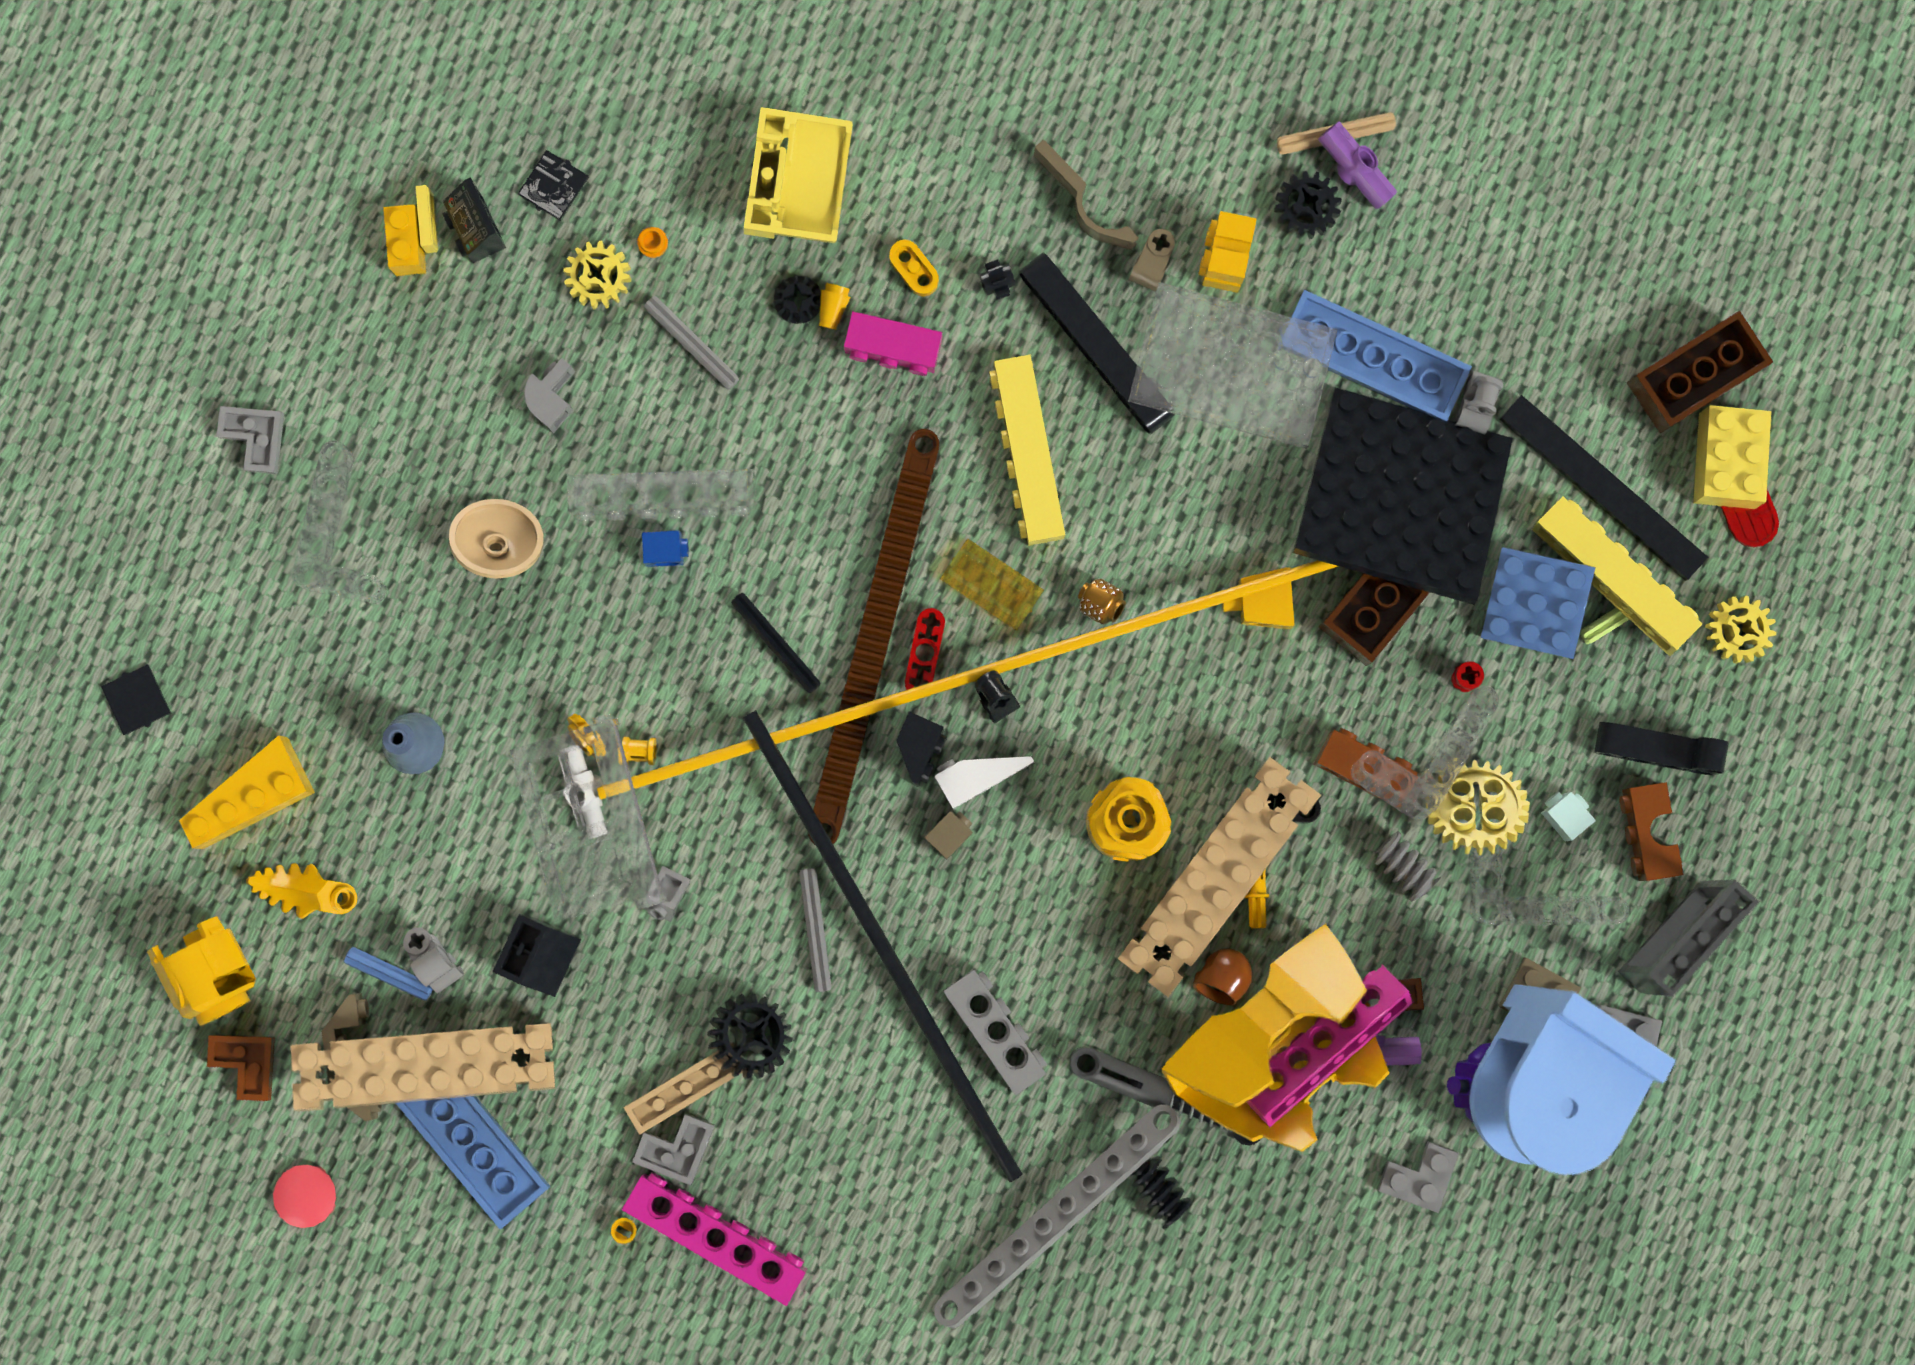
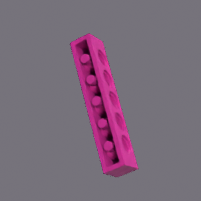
M1381 966L1377 971L1369 972L1364 977L1362 982L1367 991L1341 1023L1324 1017H1318L1309 1030L1305 1033L1301 1032L1293 1038L1287 1049L1282 1053H1276L1269 1059L1274 1082L1281 1081L1283 1085L1277 1090L1269 1089L1270 1086H1268L1259 1094L1246 1101L1269 1127L1276 1123L1413 1004L1409 990L1384 966ZM1371 999L1379 1000L1374 1006H1365L1366 1002ZM1346 1020H1355V1023L1350 1027L1341 1026ZM1323 1040L1331 1041V1044L1325 1048L1317 1047ZM1307 1061L1305 1067L1301 1069L1293 1068L1297 1062Z
M651 1172L650 1176L644 1173L640 1177L622 1208L624 1212L787 1307L807 1271V1268L802 1266L804 1260L790 1252L786 1256L775 1250L777 1245L763 1236H760L759 1240L748 1234L750 1229L736 1220H733L730 1224L720 1218L722 1212L708 1204L704 1208L693 1202L695 1197L681 1188L677 1192L666 1186L668 1181L660 1175ZM662 1196L668 1199L670 1203L668 1212L662 1213L656 1210L654 1206L656 1197ZM687 1212L693 1213L698 1221L697 1226L691 1229L686 1228L681 1222L682 1214ZM717 1228L724 1233L725 1241L722 1244H714L709 1240L708 1233L711 1229ZM739 1245L749 1246L752 1250V1258L749 1260L739 1259L736 1255V1247ZM766 1261H775L780 1267V1273L776 1276H768L763 1271V1264Z

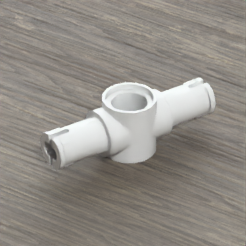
M581 744L562 749L561 752L570 777H567L569 783L565 786L564 790L567 803L583 814L590 839L610 833L600 808L603 804L597 791L598 787L605 785L603 779L593 774L592 770H588Z

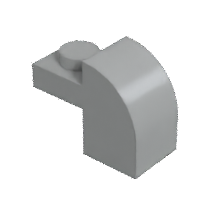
M562 358L558 363L553 362L546 368L542 381L534 374H531L526 382L524 391L525 401L531 413L553 434L574 411L567 402L556 394L575 373L571 365Z

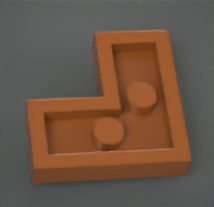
M209 1035L207 1067L238 1068L236 1100L270 1101L272 1095L275 1037Z

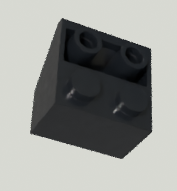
M909 711L896 741L912 784L919 787L921 781L927 784L934 769V765L930 761L934 753L941 754L947 736L943 735V726Z
M519 914L492 972L522 986L556 997L582 939L527 914Z

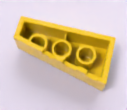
M278 735L183 816L179 822L192 848L205 849L315 792L289 738Z

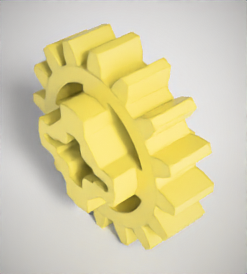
M602 241L598 242L597 248H593L590 242H586L587 250L582 251L576 247L575 250L578 256L576 258L568 256L567 258L572 266L564 268L565 275L571 277L564 281L565 285L573 287L569 292L573 298L580 295L579 302L581 305L584 306L590 301L592 308L596 309L598 302H602L605 308H609L610 299L619 303L620 299L617 294L619 292L627 294L628 292L623 284L632 280L630 275L625 273L631 269L629 263H622L625 259L622 252L615 255L616 248L613 244L605 249ZM597 256L604 257L602 260L592 259V257ZM581 265H583V275L579 277L578 281V272ZM590 267L602 273L605 283L593 276ZM617 270V279L615 284L613 285L611 283L612 275L616 273ZM593 290L603 291L604 293L593 294L590 292Z
M1736 596L1728 599V604L1724 601L1717 604L1719 611L1710 612L1709 616L1714 619V622L1706 624L1705 627L1711 629L1713 634L1707 636L1706 639L1715 640L1716 644L1713 646L1712 651L1721 649L1723 651L1721 659H1728L1732 655V660L1735 664L1740 663L1742 659L1749 663L1754 661V656L1760 658L1765 655L1762 648L1768 649L1773 646L1768 637L1776 636L1777 632L1770 630L1769 625L1774 624L1776 621L1775 619H1767L1766 615L1770 612L1769 608L1759 609L1760 600H1755L1749 604V596L1741 597L1739 602ZM1732 610H1744L1739 617L1728 614ZM1739 624L1743 625L1742 631L1745 632V634L1741 636L1739 635L1740 628L1737 627V625ZM1722 629L1724 630V634H1725L1726 640H1725V638H1724V636H1723ZM1744 642L1754 645L1748 650L1738 649Z

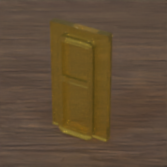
M970 539L965 541L940 578L941 581L1015 631L1018 630L1027 615L1032 612L1033 606L1044 592V589Z

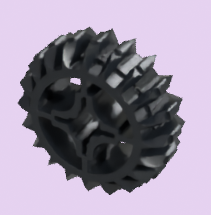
M743 994L738 995L736 1002L732 999L725 1002L726 1008L719 1007L716 1010L718 1017H713L710 1020V1024L716 1029L709 1030L707 1036L715 1038L716 1041L710 1043L708 1048L718 1049L719 1053L713 1056V1060L717 1061L723 1058L725 1062L722 1064L721 1070L725 1071L732 1066L733 1077H737L741 1071L745 1080H749L753 1074L757 1079L764 1077V1071L770 1075L775 1072V1066L783 1065L784 1060L781 1056H786L790 1053L789 1048L783 1044L792 1042L793 1038L784 1034V1032L791 1029L792 1025L782 1024V1020L787 1016L786 1013L777 1015L775 1011L779 1005L774 1003L768 1007V997L764 996L758 1002L756 994L749 995L747 1000ZM739 1013H752L759 1016V1019L749 1023L744 1019L740 1020L735 1015ZM767 1025L771 1032L772 1043L765 1036ZM728 1027L731 1028L729 1031L735 1037V1045L733 1048L731 1047L728 1039ZM757 1027L753 1032L754 1037L752 1039L754 1040L743 1046L747 1041L745 1036L749 1035L746 1033ZM747 1050H751L755 1054L760 1053L765 1058L760 1061H750L740 1056Z

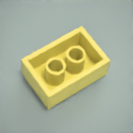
M1709 405L1699 413L1694 504L1756 509L1766 502L1771 411Z

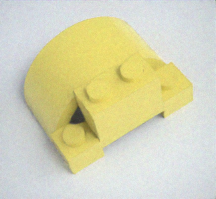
M761 107L744 222V234L774 239L775 235L836 243L853 126L851 121ZM784 138H788L787 153L784 147H780Z

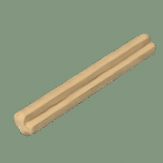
M1389 112L1341 124L1355 139L1394 130L1396 120L1394 114ZM1333 125L1281 136L1277 139L1278 151L1283 155L1323 146L1318 138Z

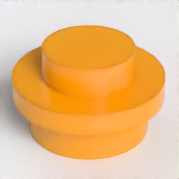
M648 227L639 234L637 245L640 252L646 257L657 258L667 250L668 238L661 229Z

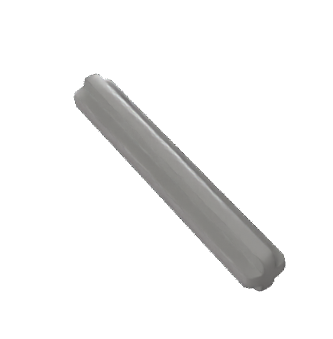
M657 296L651 297L644 305L645 309L726 389L730 390L739 381L738 376Z
M814 868L802 869L799 874L814 990L816 992H825L831 990V979L817 872Z

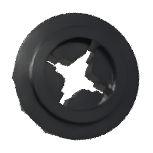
M794 274L792 277L783 279L778 287L775 288L773 300L775 309L780 317L790 323H806L815 318L820 311L821 290L818 284L808 276L804 277ZM795 287H798L801 296L808 297L802 300L800 311H798L794 301H789V298L794 297Z

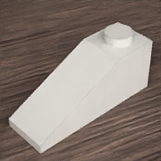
M1031 756L961 760L955 764L954 760L951 759L937 767L939 773L934 778L952 809H955L1032 765L1034 760Z

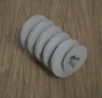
M1397 831L1374 852V854H1378L1375 864L1379 865L1386 862L1387 866L1383 873L1386 875L1395 871L1396 874L1392 882L1395 884L1403 880L1405 883L1401 891L1404 893L1412 889L1414 892L1409 900L1413 902L1424 896L1436 885L1441 877L1433 880L1436 869L1430 868L1425 870L1428 863L1426 859L1416 861L1419 855L1417 850L1407 853L1410 846L1409 841H1403L1398 844L1401 833Z

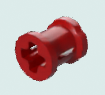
M1473 661L1465 662L1456 667L1451 675L1453 687L1460 692H1470L1479 687L1484 680L1482 667ZM1465 672L1473 674L1474 679L1470 682L1462 680L1461 675Z

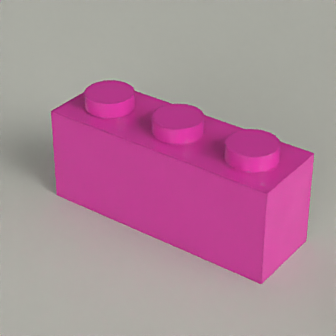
M852 311L844 350L845 353L850 354L849 358L855 361L867 362L869 358L879 361V365L885 368L897 369V365L909 368L910 373L927 376V372L933 374L935 372L943 337L940 331Z

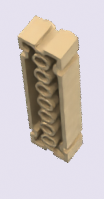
M1269 757L1255 776L1260 781V784L1254 792L1248 787L1244 790L1140 928L1146 932L1143 939L1140 941L1136 937L1133 938L1118 957L1121 962L1137 974L1142 969H1145L1153 975L1148 982L1167 997L1172 994L1185 975L1179 971L1184 963L1190 967L1193 966L1298 827L1292 821L1298 812L1301 811L1307 815L1321 796V794L1302 780L1296 786L1287 780L1291 772L1271 757ZM1279 793L1283 794L1285 799H1282V801L1286 802L1285 806L1282 809L1276 807L1272 810L1268 806L1271 801H1268V797L1271 794L1277 796ZM1166 944L1171 949L1168 951V953H1171L1170 959L1164 957L1160 960L1156 957L1158 951H1155V947H1162Z
M551 1023L525 1025L526 1033L514 1034L513 1027L511 1026L330 1042L331 1050L321 1051V1045L318 1043L291 1045L292 1071L300 1073L301 1083L292 1084L293 1107L295 1111L300 1112L323 1110L324 1101H333V1107L346 1108L516 1093L517 1084L529 1083L530 1091L555 1089L554 1062H546L545 1052L553 1051ZM524 1051L525 1056H530L529 1063L525 1061L526 1066L519 1067L517 1062H512L513 1056L517 1057L516 1052ZM327 1067L331 1072L335 1073L334 1079L329 1078L331 1081L329 1084H325L324 1080L319 1079L320 1072L324 1073L323 1069Z

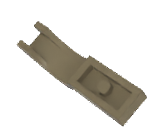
M1043 139L1035 147L1034 157L1076 199L1074 206L1076 219L1083 231L1097 241L1132 250L1137 245L1136 241L1139 237L1128 226L1120 229H1105L1090 220L1082 205V198L1085 194L1087 183Z

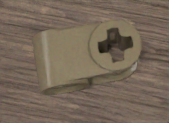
M1157 229L1149 235L1128 280L1155 292L1157 291L1175 245L1171 232L1165 229ZM1159 240L1164 241L1163 247L1165 248H1162L1161 252L1155 249V243Z

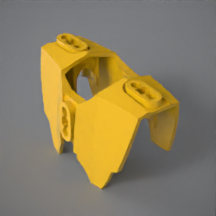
M1326 924L1306 936L1271 963L1266 985L1245 1005L1226 1014L1212 1015L1162 1068V1074H1164L1174 1094L1201 1114L1253 1142L1266 1138L1300 1152H1303L1318 1141L1314 1132L1313 1110L1309 1105V1098L1320 1087L1331 1080L1333 1083L1337 1081L1342 1085L1358 1084L1376 1088L1387 1077L1389 1071L1375 1036L1271 1127L1246 1103V1101L1259 1094L1268 1086H1270L1269 1089L1277 1090L1283 1085V1082H1274L1272 1078L1269 1059L1273 1055L1282 1053L1287 1049L1293 1038L1299 1033H1305L1309 1030L1318 1017H1324L1341 1023L1367 991L1354 964ZM1346 1020L1341 1026L1350 1027L1355 1023V1020ZM1323 1040L1317 1047L1325 1048L1331 1044V1041ZM1299 1061L1293 1068L1301 1069L1306 1066L1307 1061Z

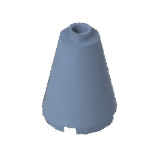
M406 713L395 718L387 726L382 738V749L386 760L396 770L405 774H421L431 770L440 761L445 738L441 727L429 716L421 713Z

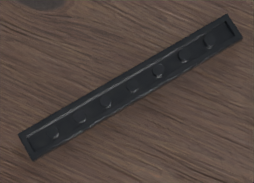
M1523 395L1519 396L1500 418L1505 425L1683 580H1689L1708 558L1706 554Z

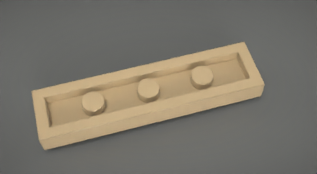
M734 1042L730 1043L731 1047L733 1048L735 1045ZM716 1051L625 1106L624 1109L640 1135L733 1079V1067L731 1066L725 1071L721 1070V1066L725 1061L723 1058L717 1061L713 1060V1056L719 1053Z

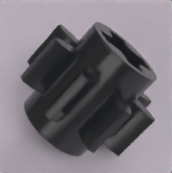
M998 259L984 264L986 272L980 273L979 278L986 296L994 294L996 300L1010 296L1009 288L1016 284L1009 264L1000 266Z

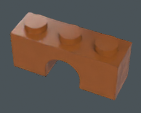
M1667 782L1622 789L1623 796H1620L1619 802L1622 813L1627 814L1629 826L1625 827V836L1627 843L1633 847L1634 857L1631 858V869L1634 876H1638L1639 881H1650L1684 875L1678 844L1660 845L1652 838L1650 832L1651 824L1656 817L1672 813Z

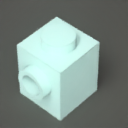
M1560 792L1555 793L1545 802L1547 808L1541 812L1564 841L1574 840L1596 821L1587 811L1589 805L1578 793L1574 795L1572 792L1564 794Z

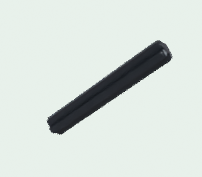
M744 593L737 595L731 602L734 608L808 693L815 691L821 684L818 678Z

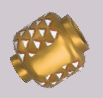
M1100 578L1094 580L1091 584L1085 583L1078 594V599L1081 600L1080 611L1103 625L1110 621L1115 622L1121 616L1126 601L1123 600L1124 596L1121 589Z

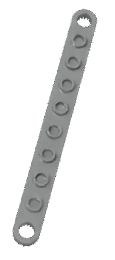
M1158 1105L1149 1111L946 1292L935 1305L934 1314L936 1320L948 1328H958L961 1324L963 1325L966 1319L981 1309L1155 1154L1168 1139L1173 1137L1174 1134L1176 1135L1181 1124L1178 1113L1168 1105ZM1169 1114L1171 1116L1170 1125L1166 1129H1158L1156 1121H1158L1159 1115ZM956 1303L958 1307L957 1315L953 1319H946L944 1315L945 1307L948 1304Z

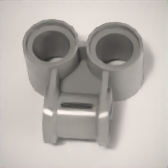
M1473 370L1470 372L1463 391L1464 398L1455 418L1456 426L1470 428L1473 431L1486 434L1492 417L1496 413L1494 405L1504 385L1502 379Z
M420 927L413 928L406 933L403 939V946L412 960L410 964L411 969L425 987L430 985L439 994L464 976L460 965L457 967L454 964L457 961L450 953L446 952L436 936L429 934L427 930Z

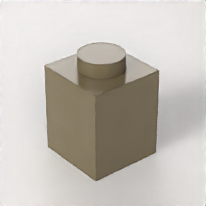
M949 811L924 838L947 860L971 836L973 832L969 827L972 823L960 811L956 815Z

